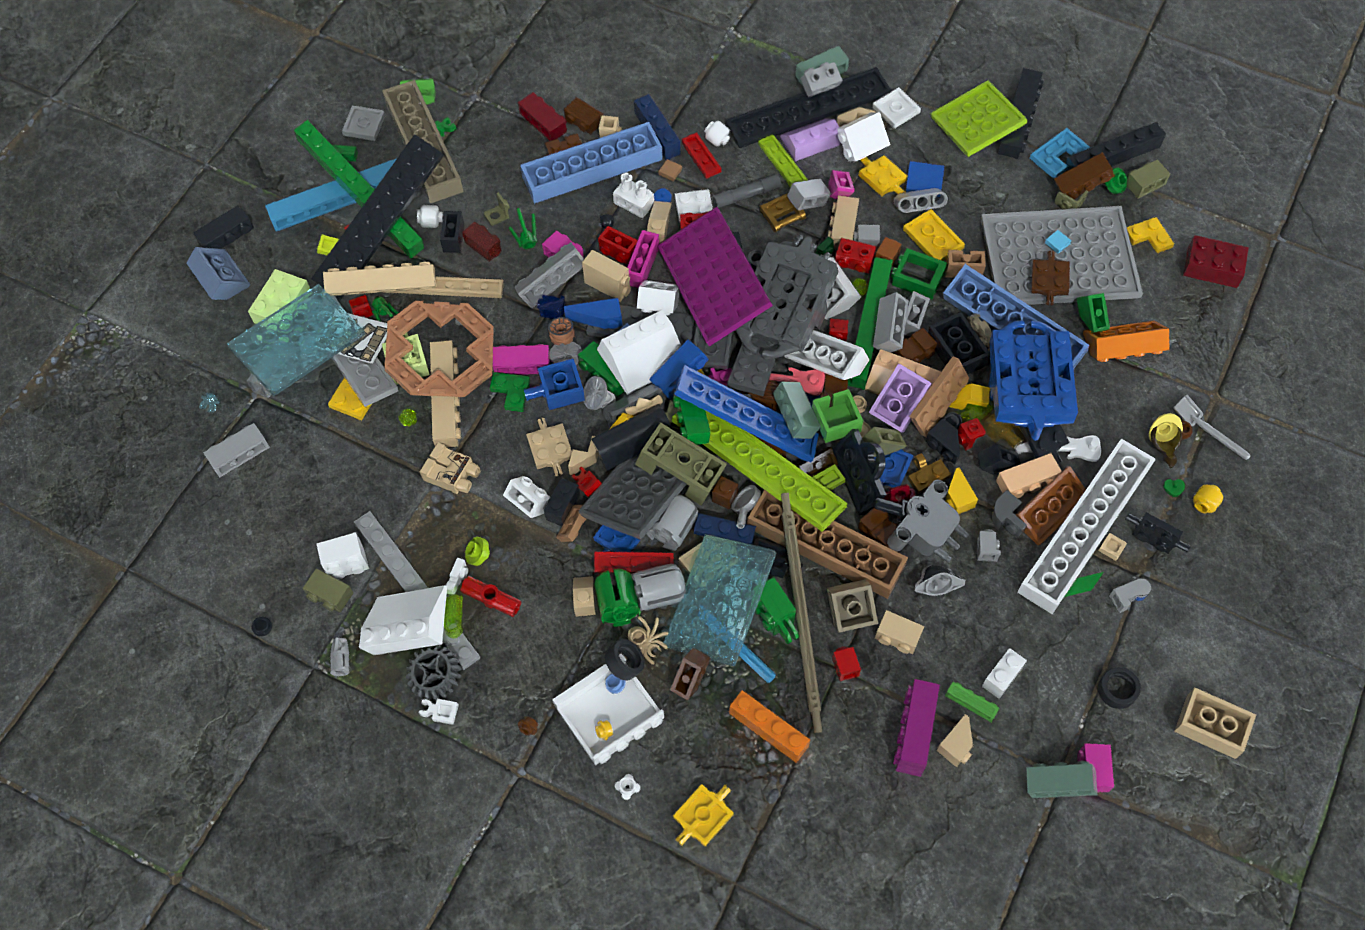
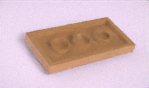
M954 356L909 416L919 433L926 438L928 432L946 414L948 407L956 400L958 393L967 385L969 380L960 360Z

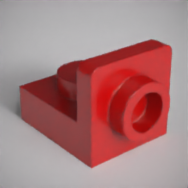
M366 295L349 300L353 315L364 318L373 316Z
M830 319L829 336L847 342L848 320Z

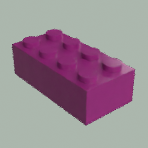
M914 679L912 686L908 685L904 698V704L907 705H905L904 711H902L900 724L904 725H901L898 733L897 744L900 745H898L897 751H895L893 764H897V772L921 777L927 765L940 684Z

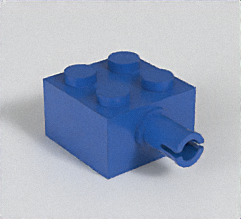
M574 358L537 368L541 382L540 385L524 389L527 401L543 396L546 399L549 410L585 401L583 386Z

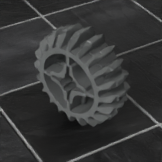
M436 645L435 648L434 646H428V651L423 647L421 648V654L414 653L416 656L415 660L409 659L412 666L406 668L411 673L405 676L410 680L408 686L413 687L412 692L418 693L420 698L425 697V699L431 700L433 697L437 700L440 695L445 698L447 690L450 693L453 692L452 685L458 686L455 679L461 678V675L457 673L462 670L461 666L457 665L460 661L457 657L454 658L455 653L453 651L449 652L447 647L442 649L440 645ZM433 659L432 662H430V663H428V664H425V663L428 662L429 660ZM445 661L448 666L447 675L443 673ZM421 670H423V672H424V676H423V679H422L423 682H422V683H421V681H420V672H421ZM428 670L436 671L440 675L432 674ZM438 681H442L439 685L434 686Z

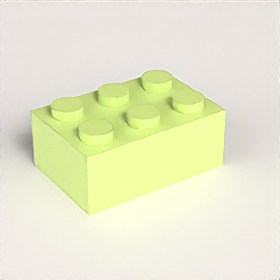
M275 269L248 312L255 324L286 335L300 312L297 304L307 300L312 291L307 280Z

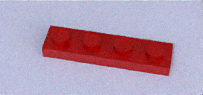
M594 552V573H602L609 570V573H614V569L619 568L627 570L629 573H635L657 566L674 564V553Z

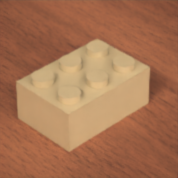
M1194 688L1186 697L1174 732L1236 759L1245 750L1256 714Z

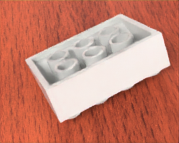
M663 310L602 339L597 351L628 395L652 383L649 379L681 347L672 323Z
M447 586L377 597L361 628L359 648L372 655L441 645Z

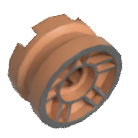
M558 317L553 319L548 325L550 340L555 345L560 346L563 343L567 345L573 341V337H575L574 325L569 318Z

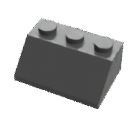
M654 384L644 386L637 392L625 395L616 402L608 403L603 408L604 418L611 428L621 414L626 413L625 408L636 406L638 398L651 400L655 396L660 395L663 399V391Z

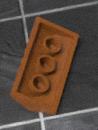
M1067 466L1016 514L1019 519L1027 524L1024 533L1037 545L1043 543L1066 520L1086 491L1070 466Z

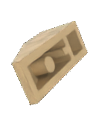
M654 201L647 231L659 234L661 244L666 240L672 203Z

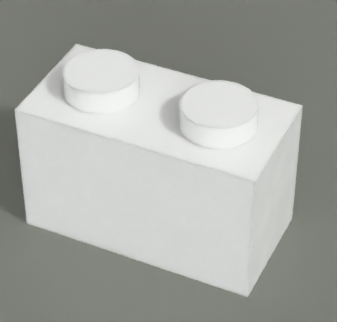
M1009 648L986 678L982 687L1000 699L1027 660Z

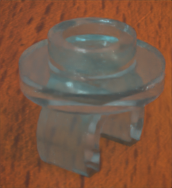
M211 393L202 395L203 401H201L199 407L206 409L207 404H209L208 412L214 413L216 404L220 403L217 399L218 396Z

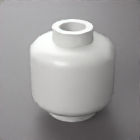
M712 121L704 131L706 133L705 138L717 147L721 144L725 145L730 139L728 136L729 128L720 121Z
M422 205L420 209H417V223H420L423 228H437L439 222L443 221V212H439V208L436 205Z

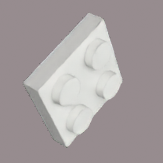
M900 88L873 103V109L879 112L894 129L919 114L921 110Z
M709 189L675 194L679 224L680 214H698L709 212L713 209Z

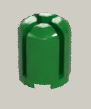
M620 568L614 569L619 600H615L609 570L597 576L594 583L601 621L603 624L604 621L613 623L614 627L630 624L632 618L636 617L637 614L639 616L641 614L633 577L627 570Z

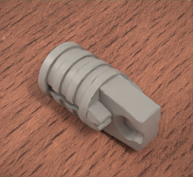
M336 637L332 641L330 673L334 676H345L349 674L347 639Z

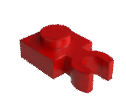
M580 467V475L572 474V478L577 482L576 484L579 485V488L585 495L589 497L602 483L590 471L587 472L583 467Z

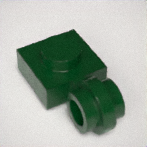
M827 237L817 247L815 254L820 256L829 252L831 255L834 251V240Z

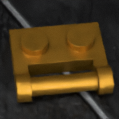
M787 194L760 206V211L775 233L780 231V228L797 220L806 219L804 210L797 211L787 197ZM793 211L796 212V214L789 216L779 222H777L776 220L788 213H791Z

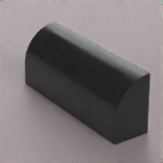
M660 404L592 438L597 454L607 471L639 455L660 423L672 429Z

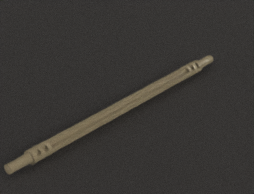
M782 493V518L809 713L812 714L814 733H821L820 712L822 710L794 512L791 511L789 493Z

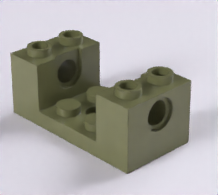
M660 423L642 449L635 465L651 475L657 466L669 472L690 486L685 496L702 506L727 463ZM679 456L687 457L688 462H681Z

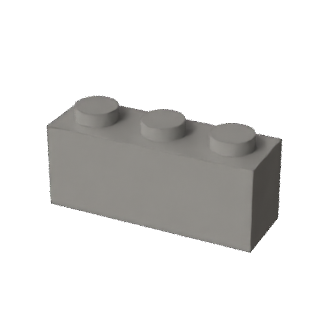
M897 292L880 298L873 343V347L879 351L882 349L891 353L903 347L909 300Z
M253 423L245 426L236 434L228 436L219 444L211 446L203 453L220 478L270 447Z

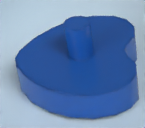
M665 188L659 189L654 193V201L671 202L672 200L671 193Z

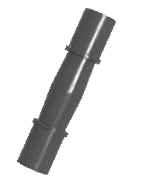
M775 174L763 179L760 178L756 182L745 184L733 190L728 189V191L713 195L712 198L715 207L721 208L760 193L765 194L768 191L780 188L782 183L779 175Z

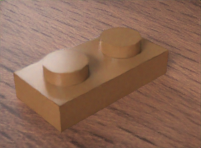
M573 505L556 537L561 542H573L578 536V531L586 520L578 512L583 505Z

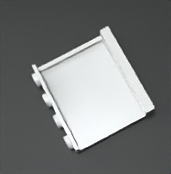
M621 653L619 655L620 659L626 666H628L626 663V659ZM606 664L552 699L554 706L595 765L599 762L601 764L605 763L611 758V754L624 750L630 741L634 738L635 740L640 739L645 735L646 730L659 726L663 722L662 719H664V711L657 707L636 676L626 681L625 687L620 693H610L606 688L605 681L612 673ZM600 720H608L613 730V735L608 737L606 741L603 738H598L595 731V726H597Z

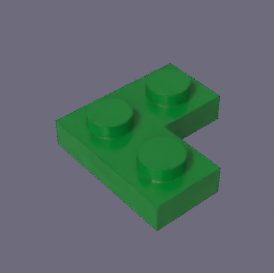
M493 372L490 391L507 394L504 405L505 410L524 412L526 403L524 389L529 388L531 380L529 376Z

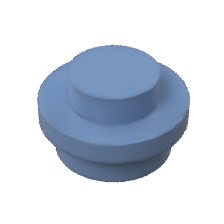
M610 674L606 678L605 684L610 693L618 694L624 689L626 681Z

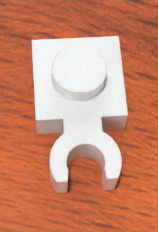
M457 558L450 573V579L446 584V594L454 596L462 579L467 577L468 568L465 560Z
M427 699L422 700V704L429 706L426 711L419 710L421 716L429 717L433 715V721L454 724L458 709L457 702L437 699L435 705Z

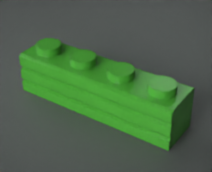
M952 682L945 695L989 722H992L999 710L995 703L986 701L984 697L974 694L970 689L963 688L957 682Z

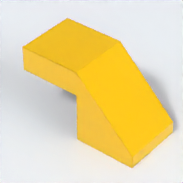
M967 384L961 389L956 400L949 407L964 410L968 403L987 407L989 404L990 387Z

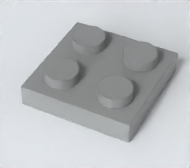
M352 105L342 129L343 136L376 141L385 118V111Z

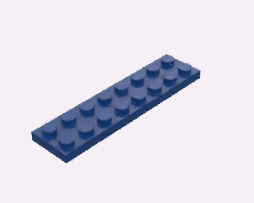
M686 365L683 367L674 395L775 445L801 460L809 461L810 463L813 461L819 435L817 432L812 439L793 438L783 415Z

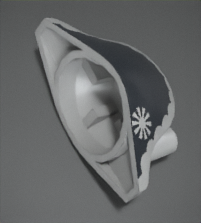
M929 565L922 570L921 579L915 584L914 590L919 593L938 596L965 586L966 580L954 574L950 568L947 569L940 565Z

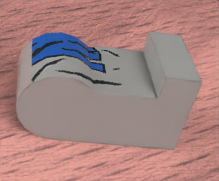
M1137 579L1113 589L1109 597L1119 613L1128 609L1131 605L1130 602L1144 600L1151 591V585L1145 579Z

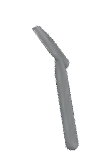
M1188 394L1173 407L1184 421L1189 422L1191 426L1199 425L1204 431L1243 459L1247 460L1250 458V454L1200 419L1203 416V412Z

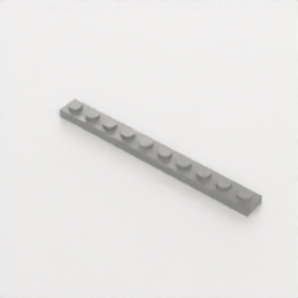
M370 511L354 521L355 526L405 592L428 588ZM445 611L442 642L449 651L455 653L454 658L457 657L459 659V665L465 670L479 660L480 656Z

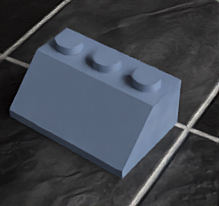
M195 247L187 261V265L211 299L227 300L250 286L248 280L225 249Z

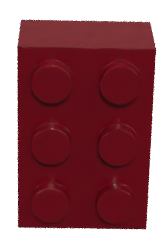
M1194 235L1187 250L1183 276L1238 288L1245 275L1249 247Z

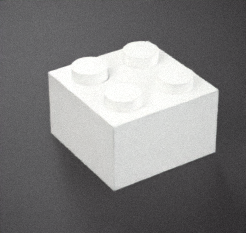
M644 280L639 286L637 308L647 313L663 310L666 315H670L678 306L680 290L677 284Z
M356 532L317 543L321 565L326 574L340 580L347 575L360 574L364 570L369 569L364 547Z

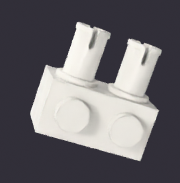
M623 173L621 175L622 183L613 192L614 204L644 218L653 207L654 194L646 189V182L643 183L640 180L635 183L632 181L631 174Z

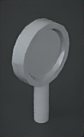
M755 485L743 488L732 502L731 508L739 515L737 521L739 529L744 528L747 513L755 507L761 497V491Z

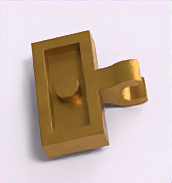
M921 453L915 456V460H913L914 465L919 471L909 475L907 479L917 494L925 491L934 480L944 481L950 478L951 473L941 459L927 465L926 459Z

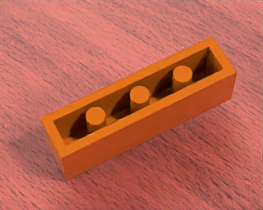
M743 690L730 705V715L797 763L809 747V738Z

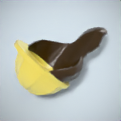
M1171 413L1159 416L1149 430V439L1155 449L1162 452L1163 460L1168 464L1169 468H1173L1177 463L1174 451L1181 444L1183 431L1180 417Z

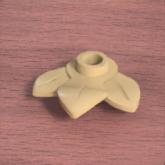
M660 395L655 396L651 400L638 398L636 406L627 407L625 410L627 414L636 416L657 404L661 405L663 399Z

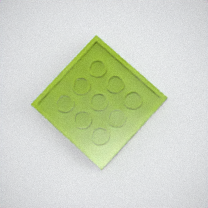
M990 81L982 83L931 113V118L968 157L1027 124V118Z

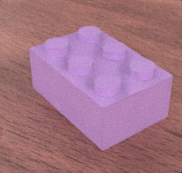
M898 364L869 413L904 433L911 422L909 416L933 383L905 366Z

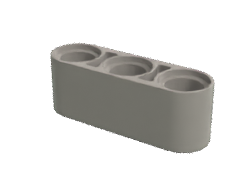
M932 188L900 193L895 196L894 205L901 212L908 213L943 207L946 205L948 197L942 190ZM938 194H941L940 199L938 201H935V197ZM924 197L923 202L918 204V199ZM907 199L906 205L900 206L901 202Z

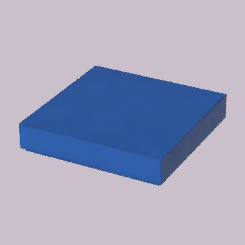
M910 161L906 192L932 188L941 190L944 166Z

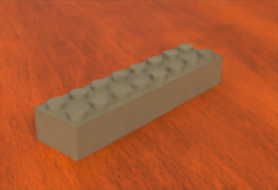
M415 80L382 90L388 110L405 147L415 134L444 154V157L423 184L430 203L464 192L459 174Z

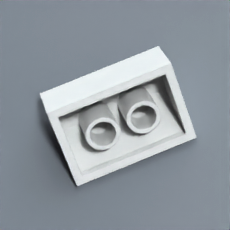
M829 257L828 260L837 263L833 257ZM838 263L839 273L827 299L825 319L850 309L861 298Z

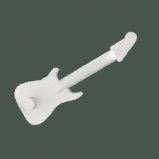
M1094 435L1080 439L1067 437L1070 443L1058 450L1070 452L1067 459L1081 458L1096 462L1101 456L1100 440ZM1028 442L1018 445L1015 452L1018 454L1022 452L1032 453Z

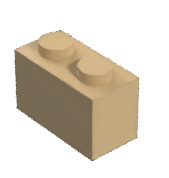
M886 610L875 638L884 645L897 647L902 653L913 654L924 626Z

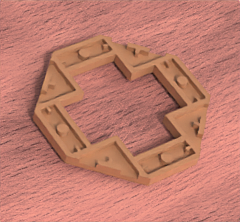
M414 301L387 322L385 372L410 395L466 397L492 376L494 326L468 303L451 305L449 302H434V304L423 303V301ZM427 317L432 319L440 328L455 318L477 338L476 341L466 348V352L477 362L453 381L439 369L424 380L401 359L413 350V345L403 335Z

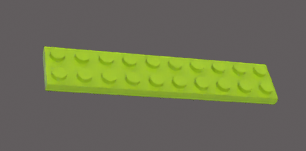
M706 411L711 433L709 443L703 445L782 502V493H789L791 509L823 532L846 509L847 502L754 435ZM676 414L673 415L672 422L678 427H682L681 423L677 422Z

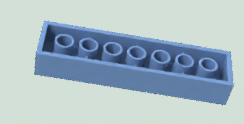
M647 122L521 164L522 178L533 202L537 203L661 161L662 146L650 123Z
M966 264L943 292L944 300L968 316L974 313L979 314L980 317L978 318L981 321L985 320L991 331L1001 330L1006 325L1021 320L1025 321L1024 328L1015 329L1013 331L1014 335H1044L1041 330L1030 328L1031 321L1042 322L1056 331H1067ZM1069 332L1074 370L1088 351L1089 344Z

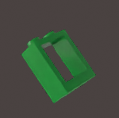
M907 248L905 253L901 254L898 259V268L894 267L891 274L893 278L892 285L911 293L913 291L933 300L945 274L947 262ZM910 262L934 271L935 274L930 284L903 275L902 271L906 263Z

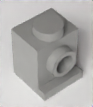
M993 530L979 532L977 537V561H998L1001 554L999 550L1000 542L999 539H996V532Z

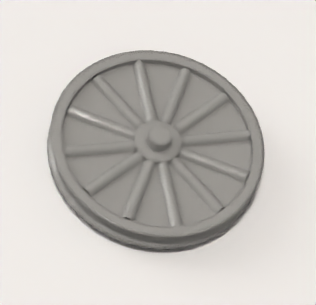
M573 341L567 345H564V343L560 344V346L553 345L550 349V361L552 364L574 358L577 365L579 363L578 354L582 349Z
M591 377L584 386V404L588 409L597 410L602 407L606 400L607 385L601 377Z

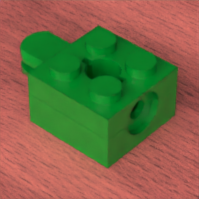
M775 577L753 588L751 607L754 613L760 615L763 619L762 624L766 631H770L773 636L780 633L787 644L792 642V638L794 640L798 639L799 634L793 626L796 609Z

